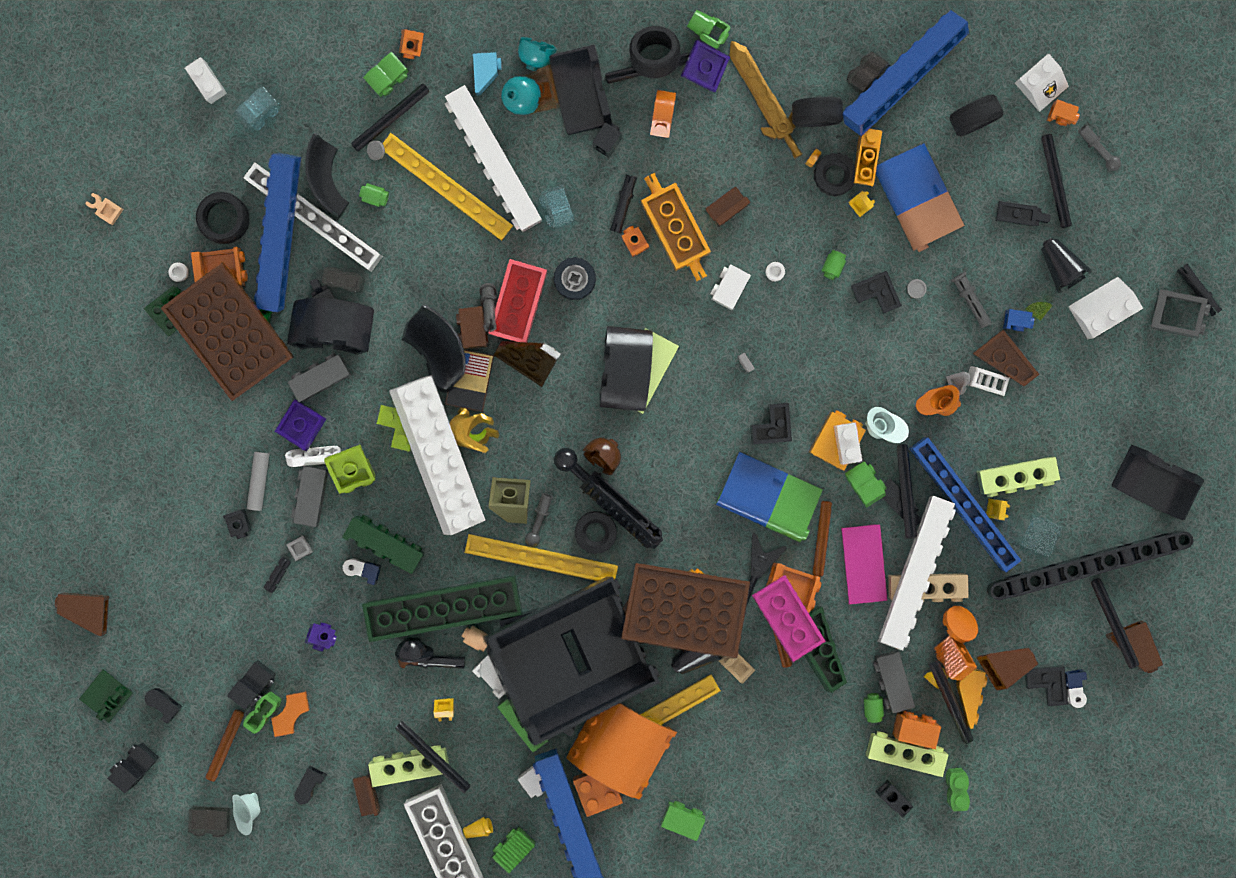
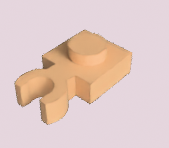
M92 193L91 195L95 197L96 202L94 204L86 202V205L97 209L95 214L113 225L123 209L107 198L102 202L99 195Z

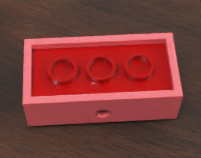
M509 259L495 308L496 330L490 332L489 329L488 334L513 342H528L548 273L546 269Z

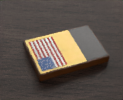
M464 350L466 360L465 374L448 391L445 405L483 412L494 355Z

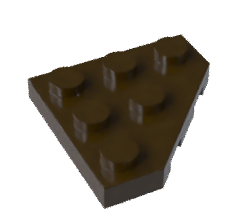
M502 341L494 354L495 357L541 387L546 382L561 355L555 348L545 343Z

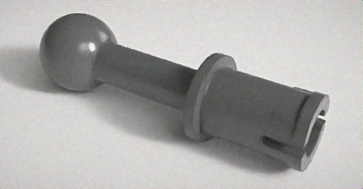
M1087 124L1079 129L1078 133L1088 143V147H1094L1104 158L1107 169L1110 171L1118 170L1121 166L1120 158L1112 156L1099 142L1101 137L1097 136Z
M542 493L539 504L534 510L537 516L532 531L525 537V542L530 547H535L540 543L539 531L544 516H549L548 510L553 496L550 494Z

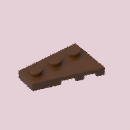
M1003 329L972 353L1022 386L1027 385L1039 375Z

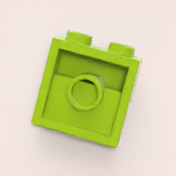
M361 445L324 458V462L339 494L350 493L359 486H368L375 481V473Z

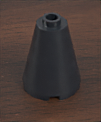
M1050 238L1042 244L1044 247L1041 251L1058 293L1063 292L1061 289L1067 285L1069 289L1086 278L1084 275L1086 272L1089 274L1092 272L1060 240Z
M679 650L672 658L673 663L671 666L676 673L685 674L722 660L725 657Z

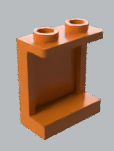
M233 247V249L202 253L199 251L191 252L195 282L221 263L226 265L241 287H244L245 282L248 281L247 271L243 270L245 254L244 251H241V248Z
M773 563L766 586L786 575L808 613L813 611L816 603L814 600L815 594L821 588L820 577L786 567L783 564Z

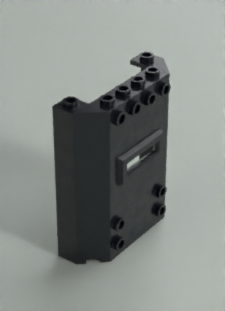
M607 576L483 637L488 647L486 648L487 654L518 723L522 729H525L530 743L534 746L660 683L658 679L659 672L655 666L646 663L644 659L646 654L643 648L639 647L637 642L622 640L626 612L624 613L621 607L623 602L619 596L621 595L619 592L620 585L616 578ZM571 632L587 668L582 672H579L563 635Z

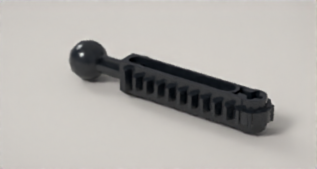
M562 448L556 451L554 456L555 466L564 472L571 471L583 482L579 487L583 490V494H587L645 548L655 549L660 545L659 543L663 541L660 528L655 526L602 478L601 473L594 471L590 475L577 463V455L570 448Z

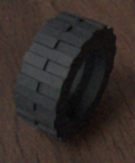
M830 153L817 163L814 170V181L822 193L837 197L844 195L854 186L855 165L853 160L848 158L847 155ZM833 165L840 166L845 173L844 180L839 184H832L826 178L827 169Z
M600 511L584 514L575 527L576 542L588 553L597 554L609 550L617 537V529L613 519ZM599 523L605 528V536L601 541L593 542L587 537L586 530L590 524Z

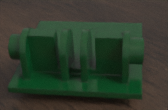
M174 285L143 308L168 337L176 332L177 329L161 307L182 293Z
M103 669L79 700L97 713V719L100 721L105 719L110 723L133 692Z

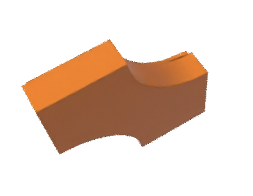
M306 691L287 695L284 710L279 715L271 718L275 737L293 734L297 718L302 713L309 711Z

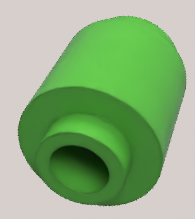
M367 183L366 186L361 187L359 197H362V202L385 207L389 192L385 191V188Z
M832 250L831 254H828L821 270L824 273L823 276L831 280L839 278L846 263V255Z
M869 693L864 698V712L867 722H881L884 716L883 697L879 696L878 693Z

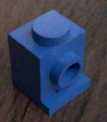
M1006 310L1003 329L1008 330L1012 327L1014 331L1024 332V329L1033 328L1034 317H1032V312Z

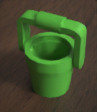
M696 10L687 25L702 41L716 49L721 44H724L729 36L730 26L699 10ZM715 25L724 30L719 36L718 41L709 37Z

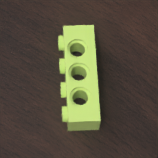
M1056 457L976 471L981 494H986L987 497L997 496L1000 491H1005L1006 494L1017 492V488L1024 487V490L1034 489L1036 484L1043 483V486H1050L1055 484L1054 481L1060 480ZM1038 468L1041 471V476L1035 479L1033 472ZM1017 472H1020L1022 475V480L1019 483L1014 479ZM998 476H1001L1003 484L998 487L995 480Z
M877 731V734L871 733L866 756L869 759L943 777L948 759V754L942 747L937 746L936 749L898 741L896 738H890L887 733ZM887 744L893 745L891 752H884V747ZM905 749L912 750L909 757H903ZM926 753L930 754V759L922 762V756Z
M440 745L432 746L431 748L449 764L446 747L441 748ZM416 749L410 751L411 754L403 755V752L394 753L391 758L377 756L368 764L372 787L442 775V773L433 765H425L423 763L425 757ZM411 761L414 768L407 769L404 762ZM386 765H393L395 772L389 773L386 770Z

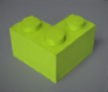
M381 405L377 424L395 428L391 447L411 452L410 444L396 408Z

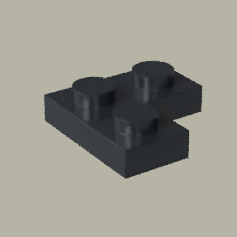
M887 271L851 285L857 303L876 296L883 314L902 306Z
M1064 666L1033 668L1025 674L1027 689H1046L1047 706L1068 705Z

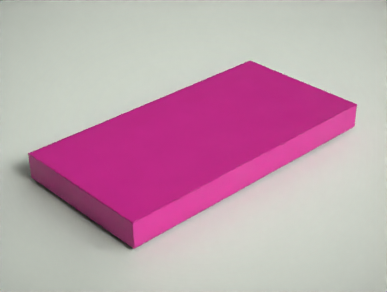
M880 524L841 528L848 603L859 604L887 601Z
M783 575L752 595L792 662L826 642L786 575Z

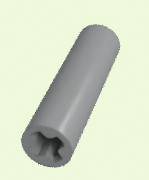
M254 452L246 509L262 511L269 453Z

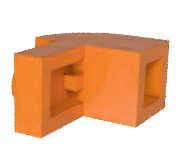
M657 90L650 135L669 138L676 93Z

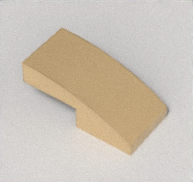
M739 653L737 659L725 657L719 660L742 684L755 671Z

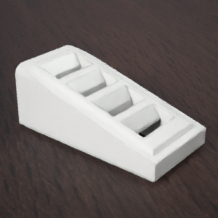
M970 367L968 374L971 377L969 386L1002 396L1005 395L1009 377L978 367ZM984 374H985V375H987V376H986L985 383H984V386H983V385H981V383H982V380H983V377H984ZM991 377H994L992 387L990 388ZM998 379L1004 380L1001 391L996 390Z

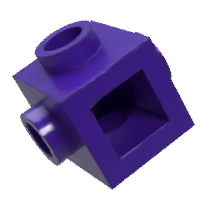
M320 623V625L310 624L304 643L313 645L312 649L323 652L324 649L327 650L330 649V646H334L337 638L334 635L336 630L331 629V625L326 623Z

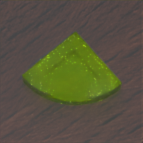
M1036 302L1028 305L1025 310L1032 312V315L1041 321L1053 305L1047 302Z

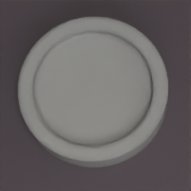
M371 141L367 146V153L371 159L380 160L385 154V148L380 141Z
M919 279L912 280L907 286V292L912 298L923 297L927 290L926 284Z

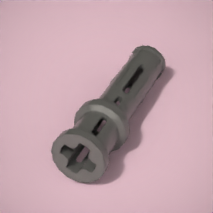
M965 271L952 278L951 282L955 283L960 292V297L965 298L981 328H984L991 324L992 321L974 293L975 287L970 284Z
M485 283L479 288L481 295L480 304L483 307L484 330L487 332L488 326L490 327V332L496 330L495 306L497 298L495 294L497 290L496 286L491 283Z

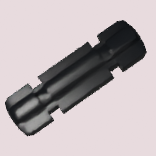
M285 557L280 558L279 565H276L269 577L270 581H267L264 589L270 593L276 590V584L280 583L286 572L285 569H288L291 561Z

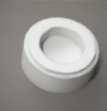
M772 262L766 268V276L771 281H779L785 275V268L779 262Z
M174 263L170 266L168 273L173 281L183 282L187 279L189 270L182 263Z

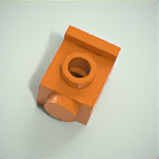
M403 29L401 31L399 53L403 54V58L414 60L415 56L420 57L424 33ZM408 41H411L413 43V47L411 49L407 48Z
M1057 99L1052 104L1047 121L1051 122L1055 119L1056 123L1062 126H1067V124L1075 125L1080 115L1077 113L1079 107Z
M631 226L623 231L624 235L621 238L632 257L649 249V245L639 227L634 229ZM633 236L638 238L637 243L631 242Z

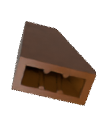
M77 593L58 594V597L55 599L57 614L97 636L107 634L109 596Z
M1140 620L1123 627L1139 661L1138 668L1147 673L1157 671L1158 667L1162 666L1163 663L1147 623ZM1113 632L1105 634L1107 639L1120 650Z
M1029 648L990 653L976 657L996 690L1008 689L1038 665L1035 655Z

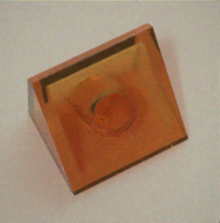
M551 65L525 75V77L535 80L541 92V97H539L537 103L539 104L538 108L531 114L560 108Z

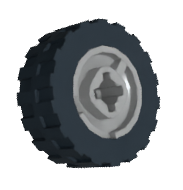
M567 258L557 266L554 272V284L557 291L569 300L583 299L595 287L596 274L594 268L588 261L582 258Z

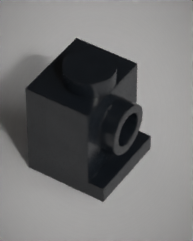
M245 509L223 515L231 537L236 536L237 539L248 536L247 532L252 531ZM235 522L240 523L239 529L235 528Z

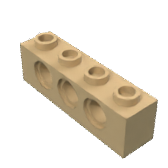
M965 573L930 574L928 582L931 583L932 590L929 593L923 592L921 600L924 602V599H932V602H944L945 598H951L953 602L963 601V598H968V575ZM888 575V592L891 600H893L901 575ZM946 583L951 584V590L948 593L943 591V586Z

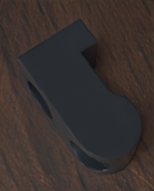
M154 688L145 695V703L159 710L164 715L161 720L166 724L182 708L178 702L160 688Z
M309 766L295 792V800L299 804L308 803L313 797V789L316 783L322 784L327 774Z
M888 779L876 791L902 818L913 808V805Z

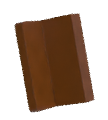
M734 187L708 206L706 211L716 225L720 227L751 202L747 197H743L737 187Z
M370 775L353 778L361 817L374 814V816L379 815L381 809L376 789L372 787Z

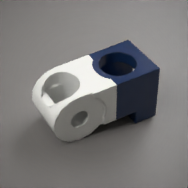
M352 558L344 563L343 571L348 576L358 575L368 578V584L376 585L382 565Z
M1082 669L1065 671L1067 700L1072 706L1081 708L1087 701L1082 685V680H1087V673Z

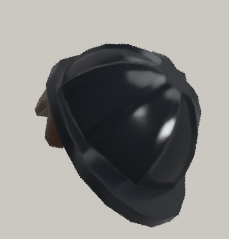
M412 637L405 638L397 646L395 652L396 659L401 668H405L407 664L418 665L419 662L428 660L434 654L430 646H426L420 639Z

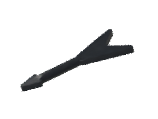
M755 533L752 534L751 577L749 579L750 588L747 604L758 578L787 549L786 546H782L765 553Z

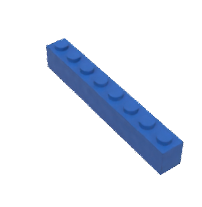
M951 10L946 15H943L938 23L929 28L919 41L914 42L912 47L905 54H902L893 66L888 67L885 73L871 84V87L861 93L852 105L845 108L842 113L845 125L860 136L868 131L969 34L968 21Z
M276 153L272 154V157L269 159L270 176L266 182L268 195L264 201L266 214L262 220L264 232L260 239L262 251L258 258L260 270L256 277L258 289L254 295V301L258 309L273 312L284 310L301 157Z
M924 437L910 447L909 450L946 499L955 504L954 509H956V512L999 569L1007 572L1021 562V559L928 437Z
M555 748L534 756L535 763L532 765L535 774H540L542 779L539 781L542 792L546 791L548 798H545L548 809H552L554 812L552 816L555 827L559 826L561 831L558 833L561 844L565 843L567 850H564L567 861H571L573 867H571L573 877L603 878L557 749Z

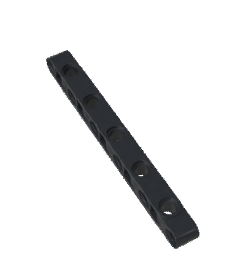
M1185 531L1164 533L991 582L987 587V593L991 598L1003 600L1152 560L1190 548L1194 542L1193 536ZM1181 535H1184L1185 541L1183 544L1179 543V537ZM1147 545L1148 552L1143 555L1142 547ZM1110 555L1111 563L1106 565L1104 562L1105 557ZM1073 565L1075 571L1072 575H1068L1067 569ZM1033 576L1038 578V582L1035 585L1030 583V579ZM996 586H1000L1001 592L995 596L993 589Z

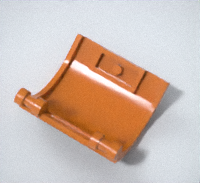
M619 703L586 721L566 759L607 787L640 800L643 795V789L647 788L652 773L665 750L671 745L669 742L672 737H675L677 732L669 727L655 723Z

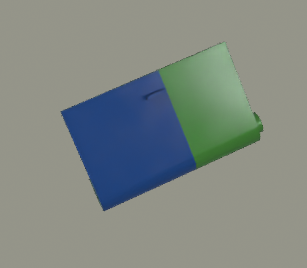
M739 452L716 505L800 543L802 540L805 541L809 534L807 528L823 489Z

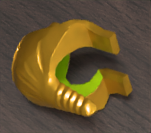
M460 408L459 414L450 421V427L457 445L486 453L489 449L483 446V444L488 442L489 437L498 438V431L487 427L480 434H472L471 430L482 422L494 425L493 419L482 413L470 417V412L467 409Z

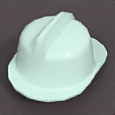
M874 407L868 412L865 425L872 437L877 439L883 438L892 443H901L908 437V426L900 417L881 407Z
M256 793L244 794L242 796L233 795V816L237 828L242 834L249 835L252 831V821L260 813L258 796Z

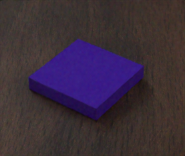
M695 40L681 76L709 91L716 92L730 56L699 40Z
M294 399L275 432L302 450L307 451L326 418Z

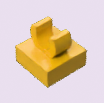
M862 191L848 202L859 217L874 207L875 200L870 201L867 197L868 192Z
M988 498L986 514L992 519L1005 520V518H1008L1006 508H1010V505L1007 504V501Z
M454 698L434 700V718L442 721L443 717H449V721H451L452 717H454Z

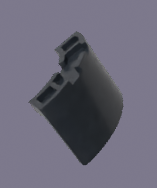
M595 45L550 55L549 59L567 134L581 133L601 128L604 123L608 125L612 123L605 90L602 87V76Z
M314 132L309 141L305 157L307 181L319 203L337 218H340L349 202L340 195L332 178L333 160L338 149Z
M306 298L295 300L287 344L302 350L323 348V345H333L335 350L355 355L366 353L369 350L374 309L362 304L339 299Z
M422 305L405 324L402 341L414 347L420 355H424L427 361L426 366L429 376H432L436 389L446 394L465 374L466 360L464 349L458 334L451 324L437 311Z
M607 326L604 346L605 367L602 373L600 388V407L634 411L646 410L653 350V332L651 330Z
M1131 444L1112 482V487L1177 519L1185 520L1204 479L1174 464L1172 467H1169L1170 464L1164 462L1163 459Z

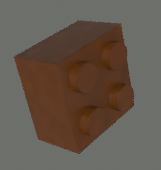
M483 307L459 309V314H456L457 325L461 326V333H458L463 348L489 347L488 333L484 330Z

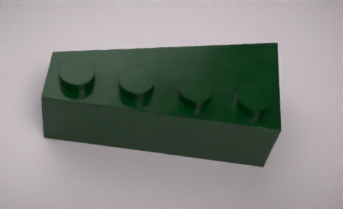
M364 514L352 518L342 536L343 539L348 541L349 538L355 540L356 545L362 549L368 550L370 548L374 555L382 559L388 558V562L410 574L415 572L425 554L421 546L416 543L410 545L405 542V537L398 533L394 536L388 532L389 528L382 524L377 526L371 523L373 519Z
M817 606L813 611H810L809 615L826 642L805 654L804 657L826 692L832 693L845 685L847 680L836 652L835 643L830 634L824 609L822 606Z

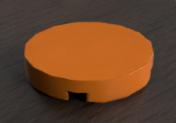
M953 606L946 610L943 615L944 626L946 625L949 636L960 643L970 642L977 636V621L970 611L962 606Z

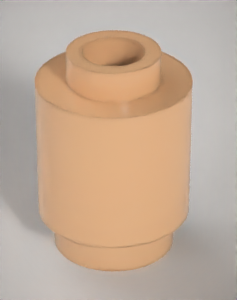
M473 625L471 628L467 627L461 636L465 638L463 640L465 644L477 651L480 649L483 652L487 647L483 639L484 636L488 635L487 633Z

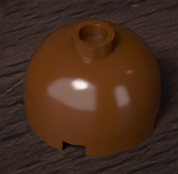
M596 438L590 441L583 449L585 451L583 455L587 461L594 467L595 464L604 469L602 473L612 475L620 464L621 453L617 442L613 439Z

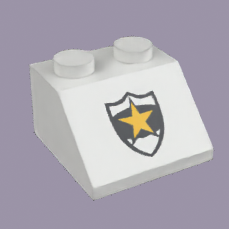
M1049 53L1015 82L1017 87L1039 112L1069 87L1062 68Z

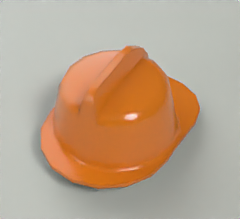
M947 385L929 390L917 400V411L923 415L939 414L949 416L961 406L959 389L956 386Z

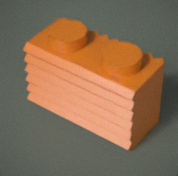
M947 636L934 648L937 653V659L943 663L946 675L952 680H964L974 669H977L964 643L955 641L951 636Z

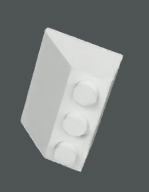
M1119 277L1068 306L1087 339L1095 338L1143 309L1134 292Z

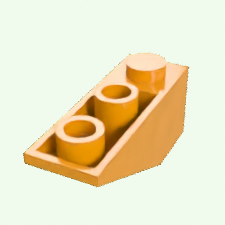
M869 129L862 136L859 135L854 183L874 186L882 131Z
M974 669L964 680L956 681L964 717L970 729H973L974 724L976 725L978 722L979 714L977 710L983 701L982 688L987 684L986 673L978 669Z

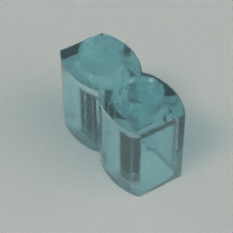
M262 86L234 112L253 131L261 129L265 125L264 121L269 116L271 118L279 112L278 108L281 105Z
M563 185L541 192L542 197H539L542 209H547L548 215L545 218L548 227L552 226L553 230L575 223Z

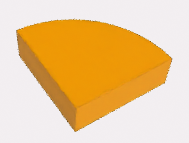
M816 148L805 164L812 167L820 157L821 151Z

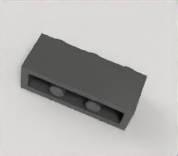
M333 353L327 356L322 364L319 365L317 362L309 366V371L303 374L298 372L292 375V380L288 381V384L298 402L302 403L352 376L342 356Z
M303 466V469H300L298 474L300 487L295 492L297 504L296 507H293L291 518H294L293 523L312 527L319 526L329 472L327 469Z
M893 650L874 656L876 661L873 662L875 672H879L881 677L878 680L879 687L886 694V698L883 699L886 709H890L894 714L914 708V701L899 651Z

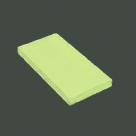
M654 332L647 405L679 347Z

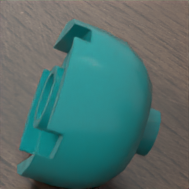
M529 37L520 38L518 55L520 60L527 65V69L537 71L538 68L544 69L551 65L549 56L557 53L555 46L542 41L531 42L532 38Z
M516 76L509 79L504 84L501 93L503 105L508 111L516 115L533 113L538 108L539 104L537 103L539 97H541L540 88L535 80L525 76Z

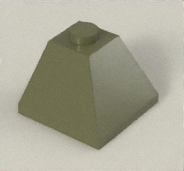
M492 477L489 509L509 523L527 524L531 480Z

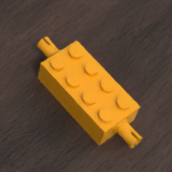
M655 173L651 174L650 177H645L644 180L652 194L642 199L641 204L675 271L687 266L690 267L696 282L701 280V277L702 279L707 277L700 260L709 255L711 251L677 184L674 183L666 188H662Z

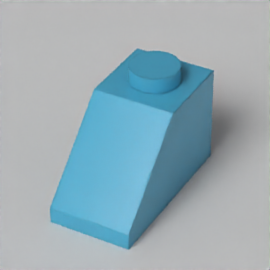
M496 52L473 54L476 96L481 95L498 76V70H502L501 58H497Z

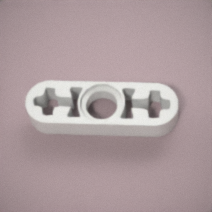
M338 446L309 448L307 451L302 449L290 450L285 454L286 462L290 467L325 464L324 458L341 452V448Z

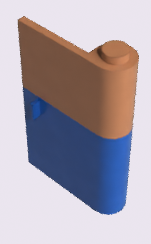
M921 144L877 165L876 175L913 251L917 249L918 252L929 248L928 243L964 226L925 144Z

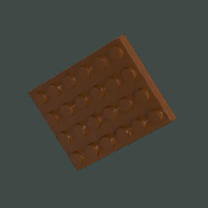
M224 263L218 265L161 307L231 401L294 357Z
M636 563L622 640L737 659L750 582Z

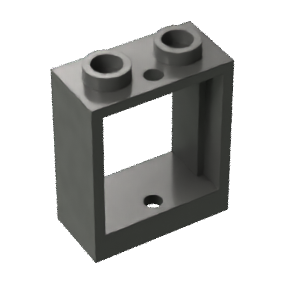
M1160 289L1151 329L1198 339L1199 334H1204L1206 324L1202 322L1204 316L1209 315L1211 305L1207 304L1208 299ZM1167 298L1201 304L1195 331L1161 324Z

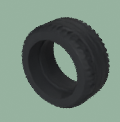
M645 27L633 36L629 45L631 64L641 76L651 79L667 76L677 68L680 62L679 40L666 27ZM654 44L663 45L670 49V52L659 60H648L640 55L644 48Z
M989 94L954 111L950 115V122L956 134L962 137L995 122L1003 116L1004 112L997 96Z
M838 97L804 98L795 100L792 103V122L797 127L831 126L840 124L843 121V102Z
M215 192L206 196L200 202L196 212V223L200 232L207 239L219 244H230L239 240L245 234L249 225V213L245 204L236 196L226 192ZM221 202L232 204L238 216L234 228L225 234L213 232L208 225L209 211L214 205Z

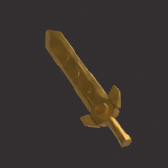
M731 41L730 59L748 86L770 126L761 127L764 136L774 140L776 138L778 140L784 138L794 159L800 157L802 152L790 135L796 127L792 122V112L787 118L748 49L735 41Z

